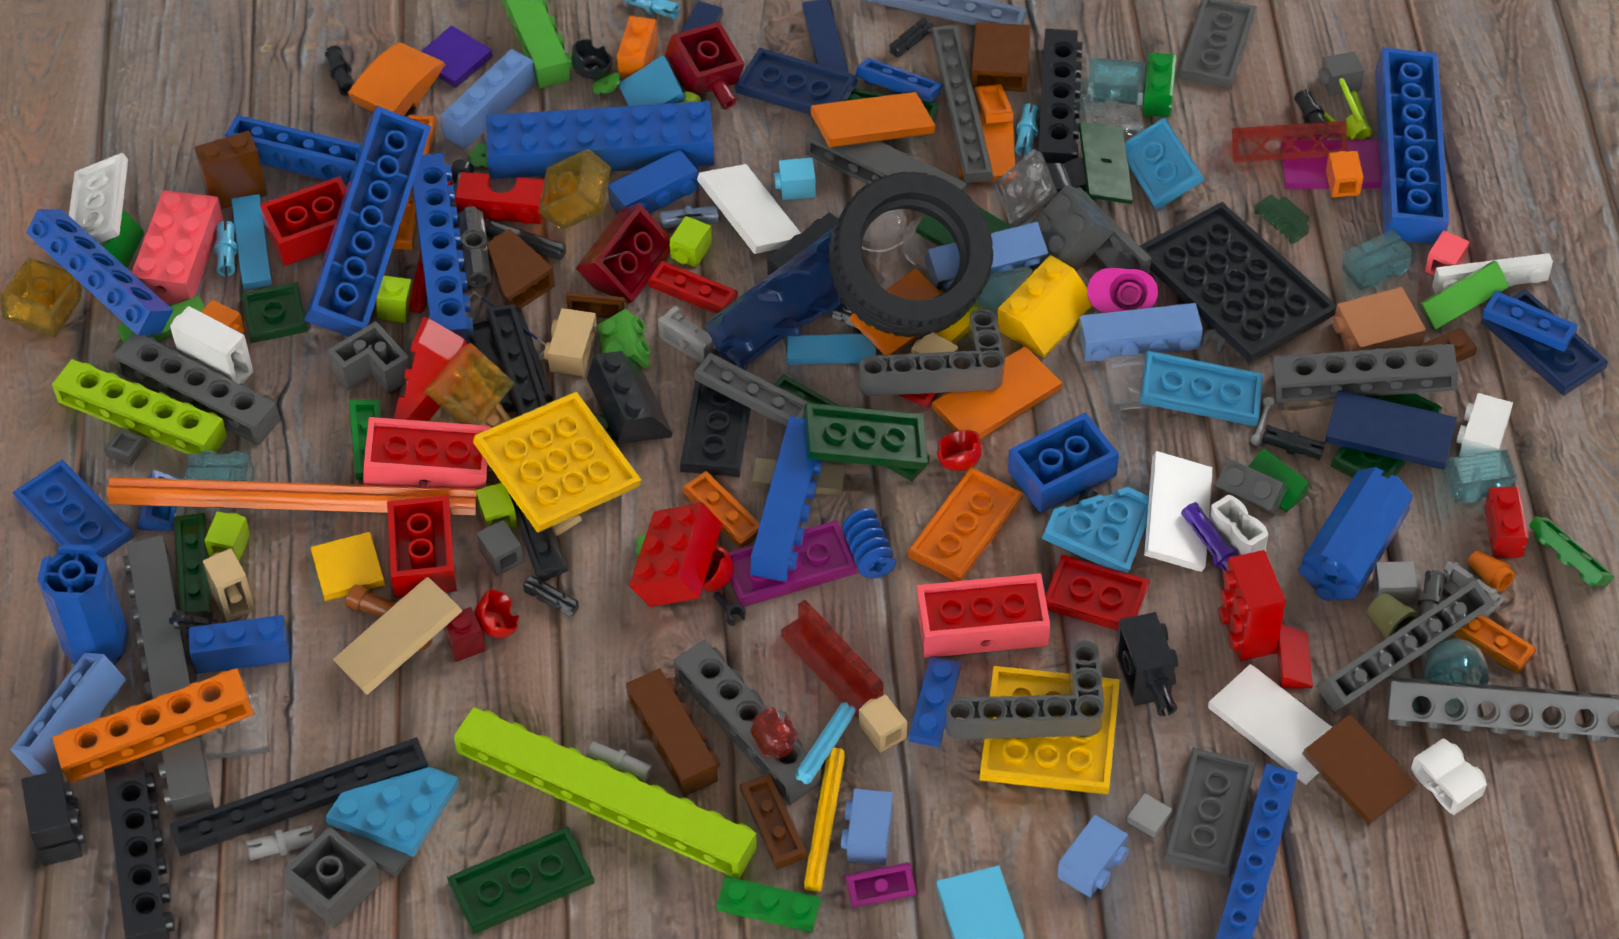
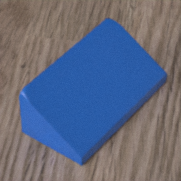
M153 470L150 476L148 477L163 479H179L156 470ZM141 505L137 529L171 531L177 506Z

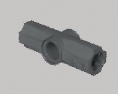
M467 207L458 213L467 285H471L474 288H483L491 282L483 211L475 207Z

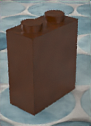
M976 22L972 65L973 89L978 86L1001 84L1004 91L1027 92L1031 25Z
M250 131L194 147L205 193L208 196L218 197L221 209L232 206L231 198L260 194V197L267 196L257 148Z

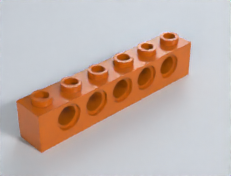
M236 668L220 672L216 676L201 682L191 683L185 688L169 694H161L155 699L142 704L129 706L123 711L110 716L97 718L83 726L67 729L63 733L53 736L52 739L61 769L67 780L74 783L105 771L104 769L117 767L255 714L245 684Z

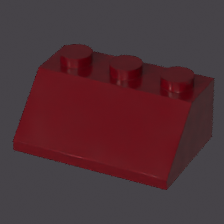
M640 203L635 204L617 213L577 265L576 269L594 289L610 296L624 297L630 304L648 283V279L660 262L664 261L669 255L671 237Z

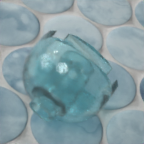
M1452 638L1439 642L1429 651L1424 663V675L1427 680L1487 684L1489 681L1488 664L1484 654L1479 647L1468 640ZM1453 698L1447 702L1456 703L1460 702V700Z

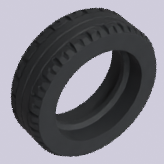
M905 171L891 173L890 176H881L873 180L871 184L868 183L863 186V188L856 192L855 196H852L833 229L828 253L831 279L834 280L833 285L839 297L844 299L843 303L853 314H857V318L861 321L863 320L865 324L874 326L876 330L904 337H910L911 335L921 337L932 332L938 333L949 328L951 324L954 325L965 316L977 301L989 280L994 251L992 249L993 240L991 232L987 228L988 223L982 211L978 209L977 204L972 201V198L966 195L962 189L956 187L955 184L948 183L943 178L913 171L911 173ZM899 209L919 211L933 217L949 231L958 247L960 262L954 281L943 293L928 300H908L887 292L872 279L862 261L861 247L867 228L883 213Z

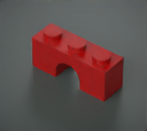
M462 172L455 195L457 215L467 207H475L483 211L484 219L541 224L547 203L546 182L540 179L517 177L516 184L512 190L505 193H496L491 189L490 175Z

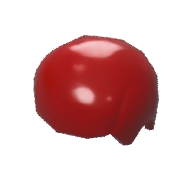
M972 430L950 433L937 442L939 463L950 471H966L975 466L982 456L979 434Z
M715 547L702 590L715 592L723 589L731 581L734 574V563L731 555L725 548Z
M490 589L477 602L474 614L481 630L487 635L503 639L516 632L519 615L513 616L510 610L513 601L510 597L501 591Z

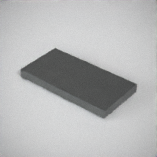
M1202 0L1179 69L1178 78L1232 89L1256 15L1257 6L1230 0Z
M1193 747L1164 862L1225 877L1229 876L1256 762Z

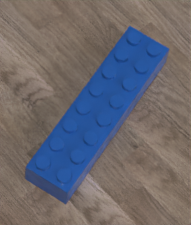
M1383 47L1375 68L1384 239L1435 244L1442 231H1446L1449 225L1438 53Z
M710 101L486 115L487 160L490 179L639 170L679 149L694 166L714 165Z
M379 106L372 113L303 319L304 321L347 337L368 326L431 126Z

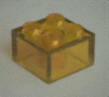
M586 149L548 167L539 213L561 230L602 213L605 207L611 166L592 151Z
M28 257L0 295L2 319L56 337L82 300V284L67 270Z
M470 343L459 349L426 387L424 392L459 424L480 425L515 383Z

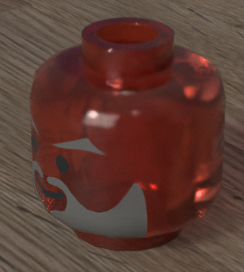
M769 708L754 717V724L750 732L763 755H775L777 758H782L794 750L792 745L798 739V733L785 711H776L775 708Z

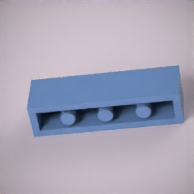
M510 49L440 115L444 138L466 150L487 130L486 115L504 114L536 83L533 60Z
M1038 221L991 233L994 255L990 276L998 274L1000 278L1013 274L1015 272L1014 269L1025 267V270H1033L1044 262L1048 251ZM956 243L928 249L924 257L931 283L938 290L943 289L945 291L957 275L960 254Z
M1196 303L1081 315L1078 335L1084 361H1102L1111 358H1129L1146 355L1147 351L1164 353L1200 349L1203 329Z
M85 652L10 750L32 774L39 775L61 770L52 737L63 733L67 729L77 728L100 718L101 712L110 700L117 696L119 688L126 678L104 654Z

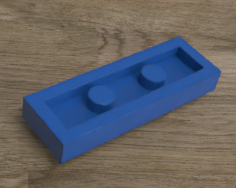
M867 58L857 66L855 74L857 77L864 79L866 83L887 87L893 93L916 92L920 100L927 102L933 101L941 94L943 85L942 83Z
M1495 291L1482 316L1486 320L1562 352H1565L1578 326L1575 323L1498 291Z
M930 656L909 733V742L940 748L945 731L946 706L949 701L953 700L961 670V662Z

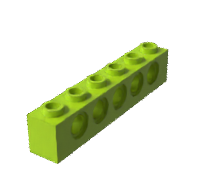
M71 359L52 383L59 403L208 463L227 438L223 419L217 414L207 413L195 408L190 403L174 400L165 393H157L146 389L140 383H131L121 379L112 372L106 373L96 369L93 365L86 362L81 363Z

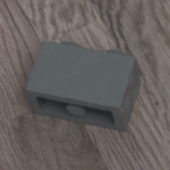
M1229 458L1215 484L1221 492L1234 496L1272 515H1276L1288 490V487L1283 482Z

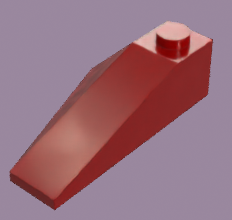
M423 317L411 347V352L415 353L412 369L406 368L404 375L406 379L405 396L398 398L393 419L429 421L463 381L467 370L471 368L473 363V354L464 338L435 321Z

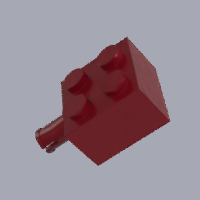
M720 21L673 34L665 56L668 58L686 92L700 95L712 91L722 109L725 110L733 107L737 103V98L729 86L738 82L745 63Z

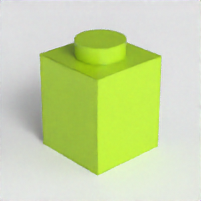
M685 216L670 238L671 258L681 264H688L697 268L712 245L711 225Z
M383 276L377 295V319L406 323L411 297V279Z
M502 483L488 485L476 490L478 508L485 527L504 520L510 530L517 528L515 509L509 492Z
M216 512L204 540L209 558L215 553L231 548L237 560L240 561L251 535L246 517L237 513Z

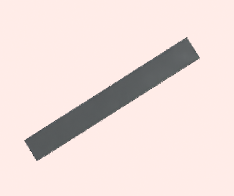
M958 25L931 27V38L964 182L993 181L991 163Z

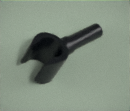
M720 592L714 593L713 597L727 613L726 622L729 626H735L736 620L732 616L733 614H737L742 620H745L746 611L742 605H731Z

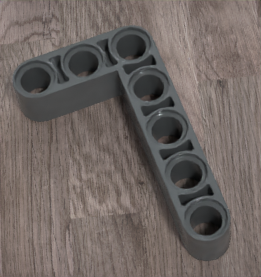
M976 309L970 314L968 332L970 351L876 355L863 358L860 362L859 390L869 396L979 391L999 388L1003 382L1005 356L995 314L988 309Z
M1086 640L1078 641L1072 646L1069 664L1071 695L955 698L949 701L946 706V732L954 739L1070 737L1097 734L1102 728L1104 711L1098 647ZM1051 715H1060L1062 717H1053ZM993 716L996 719H989L987 717ZM1019 716H1028L1029 718H1021ZM957 717H962V718H964V719H963V720H958V719H955V718H957Z

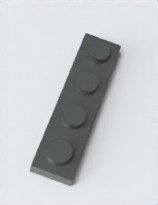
M712 353L707 355L694 372V380L786 427L789 416L804 419L803 409L806 403L809 402Z

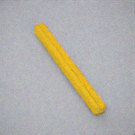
M834 747L826 758L804 881V888L808 892L813 891L817 893L822 890L845 759V751L842 748Z

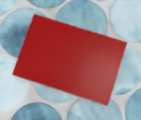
M1061 554L1045 595L1047 609L1118 631L1119 620L1139 616L1150 587V580Z

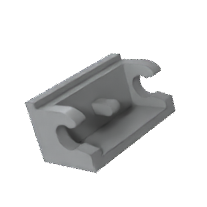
M674 306L663 317L661 316L658 319L659 338L699 363H702L709 353L714 355L718 353L709 333L684 319V316L679 313L681 308Z

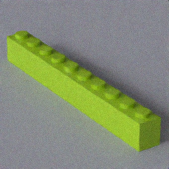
M473 707L454 735L457 753L733 878L740 879L757 850L756 832H753L747 825L742 823L735 824L724 819L716 811H706L697 807L687 798L679 799L668 794L660 786H650L639 781L631 773H621L612 769L604 761H594L585 757L575 748H565L556 744L548 736H538L527 731L525 727L518 723H509L502 720L492 711H482Z

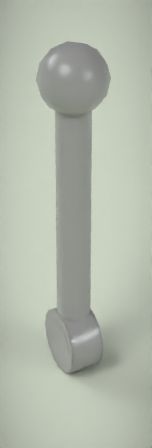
M1265 397L1263 399L1264 409L1256 433L1250 439L1251 443L1255 446L1262 443L1261 434L1269 410L1275 404V400L1272 397Z

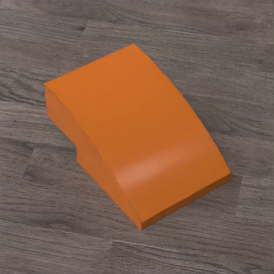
M398 42L383 52L367 67L348 91V94L354 104L371 112H374L376 107L379 106L405 116L411 106L417 108L445 67V63Z

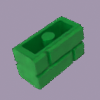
M1152 52L1148 55L1143 114L1145 116L1167 118L1171 115L1176 56L1174 54Z

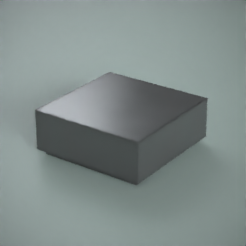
M120 428L104 451L106 456L131 466L146 447L147 441L142 436Z

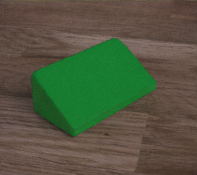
M122 210L119 236L104 241L102 246L127 268L144 235V231L125 210Z
M1266 449L1261 450L1248 466L1283 482L1288 487L1280 505V508L1286 513L1307 496L1308 481Z

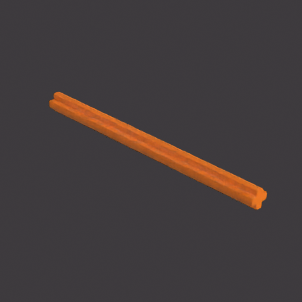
M109 477L107 487L108 504L388 513L387 501L448 495L452 515L476 516L477 488Z

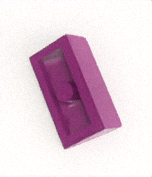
M910 862L844 875L852 908L917 895Z

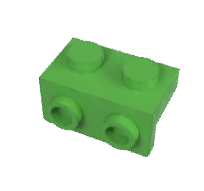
M624 309L597 324L602 353L622 351L644 369L650 367V348L646 343L644 335L646 327L640 317H635L627 309Z

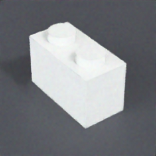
M1478 393L1475 403H1468L1464 420L1469 421L1467 427L1461 425L1456 441V443L1462 444L1459 456L1494 466L1509 421L1513 402Z

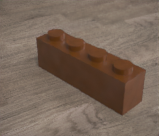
M659 668L627 682L628 702L682 796H687L718 782L717 768L720 767L719 759L713 749L708 750L704 744L706 739L699 725L694 726L690 720L692 715L686 702H680L677 698L678 691L672 678L666 679Z

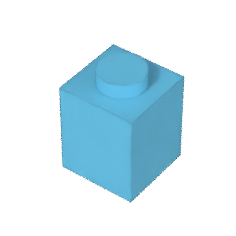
M813 158L779 160V172H774L775 189H781L782 200L816 198Z

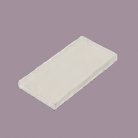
M123 153L74 173L69 216L99 243L117 237L120 234L128 158Z
M747 164L699 173L697 178L699 184L754 254L780 249L790 242L792 237L801 234Z
M1159 451L1154 453L1152 456L1144 556L1200 572L1206 567L1207 547L1181 515V511L1187 505L1197 502L1204 514L1209 518L1213 467Z
M1252 664L1246 667L1209 701L1208 708L1283 768L1298 772L1297 779L1305 785L1319 773L1302 753L1305 748L1332 727Z

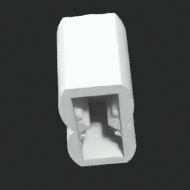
M1227 495L1212 504L1210 521L1229 546L1236 547L1238 556L1261 550L1266 552L1267 529L1258 519L1248 515L1246 507L1240 500L1234 496Z
M1444 738L1414 757L1411 766L1413 774L1420 783L1433 792L1441 805L1453 815L1482 797L1487 786L1483 772L1478 767H1473L1466 762L1461 749Z

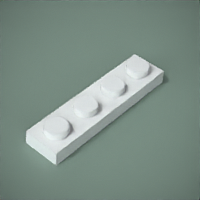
M1550 253L1436 267L1432 287L1436 294L1492 261L1498 262L1509 286L1548 281L1553 261Z

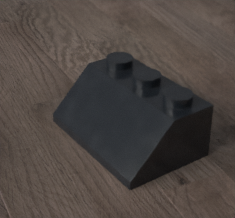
M622 351L594 354L587 375V381L616 443L671 438L673 432L642 368Z

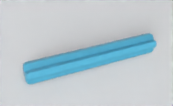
M847 702L840 704L798 767V771L795 774L797 780H802L804 784L811 783L851 722L856 712L854 706H849Z

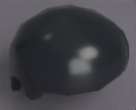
M591 39L578 40L573 45L571 66L578 75L596 80L605 77L611 71L613 65L612 56L606 51L605 46L596 48L592 45Z

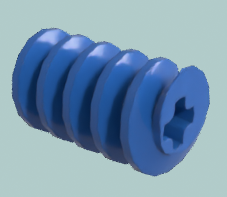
M871 508L861 509L848 516L842 524V532L846 537L850 552L854 556L859 573L865 578L872 579L888 574L896 566L897 560L892 558L893 551L889 548V541L885 538V532L881 528V522L877 519L876 511Z

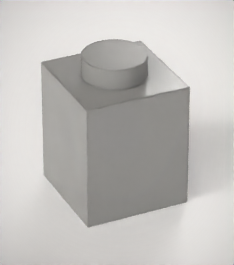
M1414 561L1376 562L1372 579L1375 599L1381 594L1388 593L1404 605H1413L1416 592H1421L1420 574H1415Z

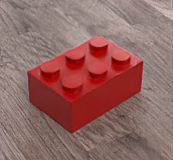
M340 176L259 204L265 229L284 266L326 251L346 191V186Z
M449 496L387 501L390 568L395 598L407 595L426 577L430 578L445 593L457 591L453 521Z
M703 502L654 511L629 586L649 607L698 599L723 523Z
M1265 550L1228 558L1227 570L1223 572L1224 589L1220 590L1222 603L1221 607L1217 609L1221 625H1226L1228 629L1229 646L1232 651L1236 650L1240 662L1276 654L1286 600Z

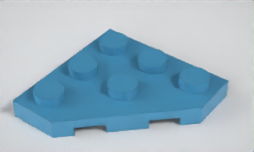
M1125 487L1107 496L1098 495L1081 500L1079 504L1070 507L1061 506L1054 508L1041 539L1101 566L1128 573L1147 524L1149 496L1130 487Z
M426 767L351 789L340 794L326 815V821L328 825L354 833L414 857L459 786V779L438 769Z

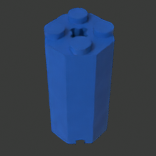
M1376 467L1356 472L1303 556L1302 564L1298 569L1299 573L1305 577L1321 599L1331 601L1334 598L1339 601L1357 598L1373 572L1376 562H1379L1410 511L1411 506L1409 505L1412 502L1413 495L1400 478L1391 475L1388 479L1381 475L1383 470Z
M64 544L57 549L58 553L50 557L49 554L42 559L37 579L62 650L69 657L73 665H76L85 652L104 654L115 665L119 661V657L125 653L129 630L106 561L96 554L91 545Z

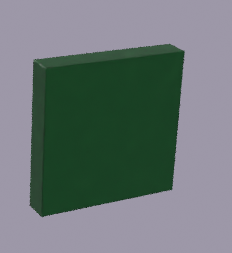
M298 282L240 293L250 343L308 332L306 321L303 320L305 315Z

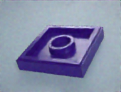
M452 25L421 51L445 63V67L438 77L455 88L493 56L492 49Z

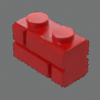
M1517 486L1489 488L1484 510L1492 557L1496 559L1523 557L1529 537L1520 488Z

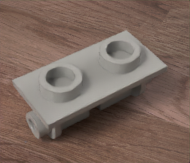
M1449 561L1443 569L1445 580L1442 590L1452 595L1476 578L1460 567L1458 562L1452 563ZM1476 579L1494 604V606L1482 613V615L1488 618L1505 599L1498 594L1496 588L1492 589L1479 579Z

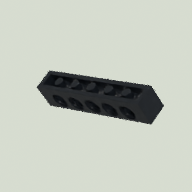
M1045 29L1037 168L1047 163L1064 164L1078 158V144H1073V140H1078L1079 123H1074V119H1079L1080 102H1075V98L1080 99L1081 82H1076V78H1081L1082 62H1077V58H1082L1083 42L1077 41L1078 30Z
M143 761L104 769L125 939H170L169 932L175 931L172 912L166 911V903L171 902L168 883H163L162 875L167 874V866L164 855H159L158 847L164 846L161 828L155 827V819H160L157 800H152L151 792L156 791L153 772L147 773ZM134 798H138V799L135 800V801L129 802L130 800H132V799H134ZM142 825L140 828L133 829L136 826ZM145 853L141 857H136L138 854ZM144 881H149V882H148L147 884H145V885H139L140 883H142V882H144ZM153 909L150 913L142 914L146 910Z

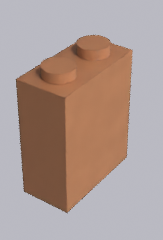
M1403 287L1338 303L1335 316L1332 318L1333 328L1337 334L1340 333L1344 341L1345 351L1402 348L1405 346L1416 347L1423 344L1426 329Z

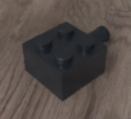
M1156 612L1119 620L1115 655L1134 706L1154 702L1159 716L1164 717L1166 715L1165 708L1168 716L1175 713L1177 705L1171 692L1172 685L1176 684L1174 670L1178 667V657L1175 649H1170L1167 643L1169 637L1165 623L1159 622Z

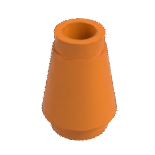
M1480 550L1473 552L1468 559L1467 564L1483 582L1492 589L1496 588L1499 592L1506 590L1515 577V573L1511 570L1509 564L1486 553H1482Z

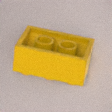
M1050 255L998 308L997 323L999 332L1045 358L1079 323L1080 316L1086 315L1093 308V305L1088 299L1087 287L1075 269Z

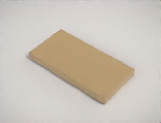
M426 577L333 658V661L368 695L458 616L462 610L430 578Z

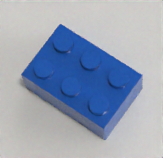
M1085 412L1009 449L1008 472L1037 510L1042 513L1080 494L1087 487L1093 488L1117 476L1119 453Z

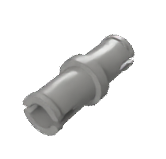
M597 741L592 742L587 752L588 758L594 761H604L612 769L621 773H631L644 783L648 782L653 771V764H648L631 757L623 749L617 751L599 744Z
M307 825L306 827L282 832L281 829L276 830L273 835L246 840L250 860L253 861L254 859L280 853V856L287 855V851L307 847L315 839L311 825Z

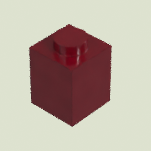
M472 607L463 609L458 616L444 627L446 640L456 662L485 652L482 630Z

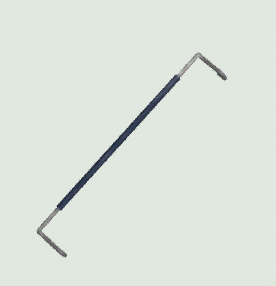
M472 291L473 293L469 296L470 299L474 294H476L491 307H496L488 300H486L484 297H481L479 294H477L475 291ZM522 326L523 330L526 333L531 335L536 340L540 341L542 344L546 345L537 336H535L533 333H531L529 330ZM544 351L538 356L540 360H542L543 356L541 358L540 356L544 353Z

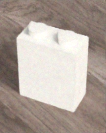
M190 306L174 318L170 327L176 349L181 355L191 360L200 361L206 368L214 372H222L228 379L238 384L244 383L253 373L245 335Z

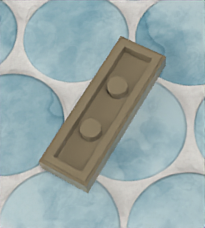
M756 458L752 488L770 489L778 459ZM823 464L820 476L814 475L813 481H817L815 494L843 496L846 465Z

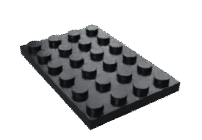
M1223 202L1140 245L1151 257L1150 270L1186 304L1196 303L1199 316L1249 363L1335 316L1337 305Z

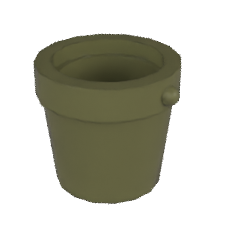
M1388 593L1381 594L1374 599L1367 610L1368 618L1381 631L1385 639L1419 617V614L1413 608L1404 605Z

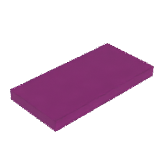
M1281 140L1280 152L1285 189H1330L1326 175L1329 153L1339 151L1358 152L1364 177L1361 189L1381 188L1379 140Z
M837 520L805 529L802 546H796L795 552H798L795 571H789L787 582L750 575L751 555L754 544L729 551L734 563V574L730 583L738 603L743 607L857 574V565Z

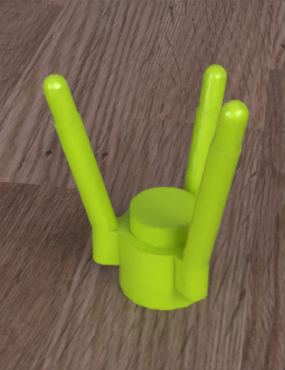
M1340 78L1339 83L1353 114L1345 119V128L1326 112L1323 114L1324 118L1341 134L1344 140L1349 138L1351 140H1366L1371 136L1372 129L1367 122L1356 90H1353L1351 95L1345 80Z

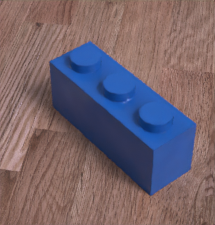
M679 149L608 184L609 204L618 213L624 208L640 203L650 214L698 190V170Z
M283 615L189 627L190 656L196 674L290 662L289 635Z

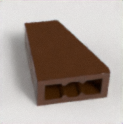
M510 228L487 243L490 264L504 305L515 304L516 309H522L555 287L553 267Z

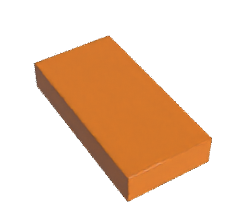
M1001 84L974 87V95L986 124L1013 121L1014 112Z

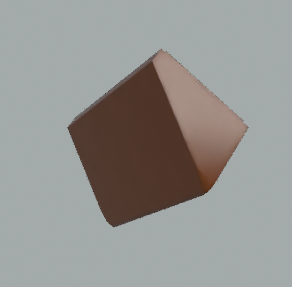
M566 293L567 309L596 313V317L610 318L622 310L628 309V301L624 297Z

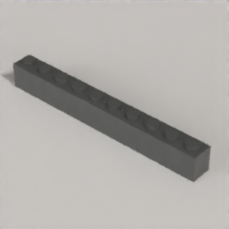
M163 535L126 543L128 556H123L126 574H132V580L127 581L130 598H136L137 605L131 606L135 624L140 623L141 630L136 631V638L139 649L144 648L145 655L140 656L143 674H149L150 681L144 682L148 700L155 699L161 694H169L185 688L192 683L182 629H175L174 625L169 623V618L172 617L173 611L179 609L169 554ZM201 735L157 751V753L162 752L163 760H158L161 779L167 778L168 786L162 787L166 806L172 805L175 816L179 817L213 809L214 803Z

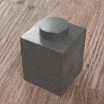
M1355 51L1323 57L1322 68L1318 71V78L1321 86H1325L1328 95L1332 96L1343 94L1339 83L1340 78L1345 80L1350 92L1361 90L1364 70Z
M504 520L488 525L483 530L477 532L479 551L496 576L524 563L521 544Z

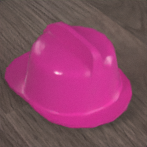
M1105 268L1096 272L1089 280L1087 294L1093 307L1100 312L1109 313L1152 308L1157 300L1158 289L1153 277L1145 271Z

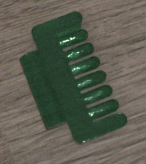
M1269 195L1254 206V213L1260 214L1261 217L1265 216L1264 219L1269 221L1270 225H1274L1275 229H1279L1280 233H1284L1286 238L1289 237L1290 244L1296 243L1309 233V226L1306 224L1309 221V216L1285 196L1278 200L1273 195Z

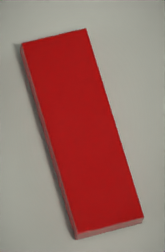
M665 261L660 262L648 279V287L715 314H718L738 298V290Z

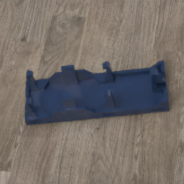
M833 229L704 323L722 359L746 371L749 363L785 336L801 335L800 325L814 321L823 313H830L841 305L839 302L840 297L833 285L834 280L831 279L829 270L830 260L828 259Z

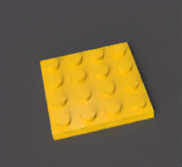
M577 391L474 435L473 443L537 533L640 487L641 478Z
M993 666L990 697L1071 695L1070 677L1067 673ZM1102 677L1103 721L1101 730L1095 735L984 739L980 781L1109 795L1120 679ZM1051 715L1053 717H1062L1060 715ZM993 716L987 717L989 719H996ZM1019 716L1021 718H1029L1028 716Z

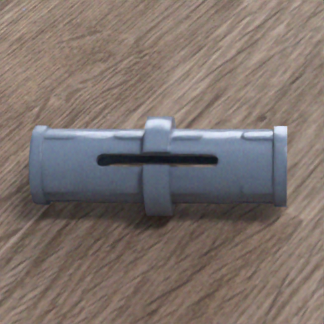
M690 205L685 206V209L660 211L662 229L678 227L684 219L681 217L685 216L706 224L719 223L717 205L691 208Z

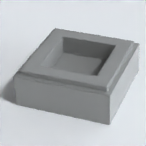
M1144 793L1128 815L1127 823L1155 838L1171 817L1173 809Z

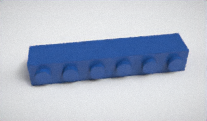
M789 416L751 555L750 575L787 582L789 571H795L797 566L798 552H795L796 546H802L805 529L801 528L802 522L808 523L811 505L807 504L808 499L814 500L817 488V481H813L814 475L820 476L823 460L807 459L803 418Z

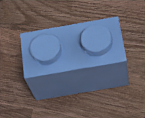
M854 789L853 801H846L845 820L850 821L849 829H843L841 849H847V862L886 865L893 812V792Z
M1094 815L1059 861L1057 878L1091 898L1098 888L1100 890L1105 888L1110 880L1111 870L1114 866H1121L1129 853L1127 848L1128 834Z

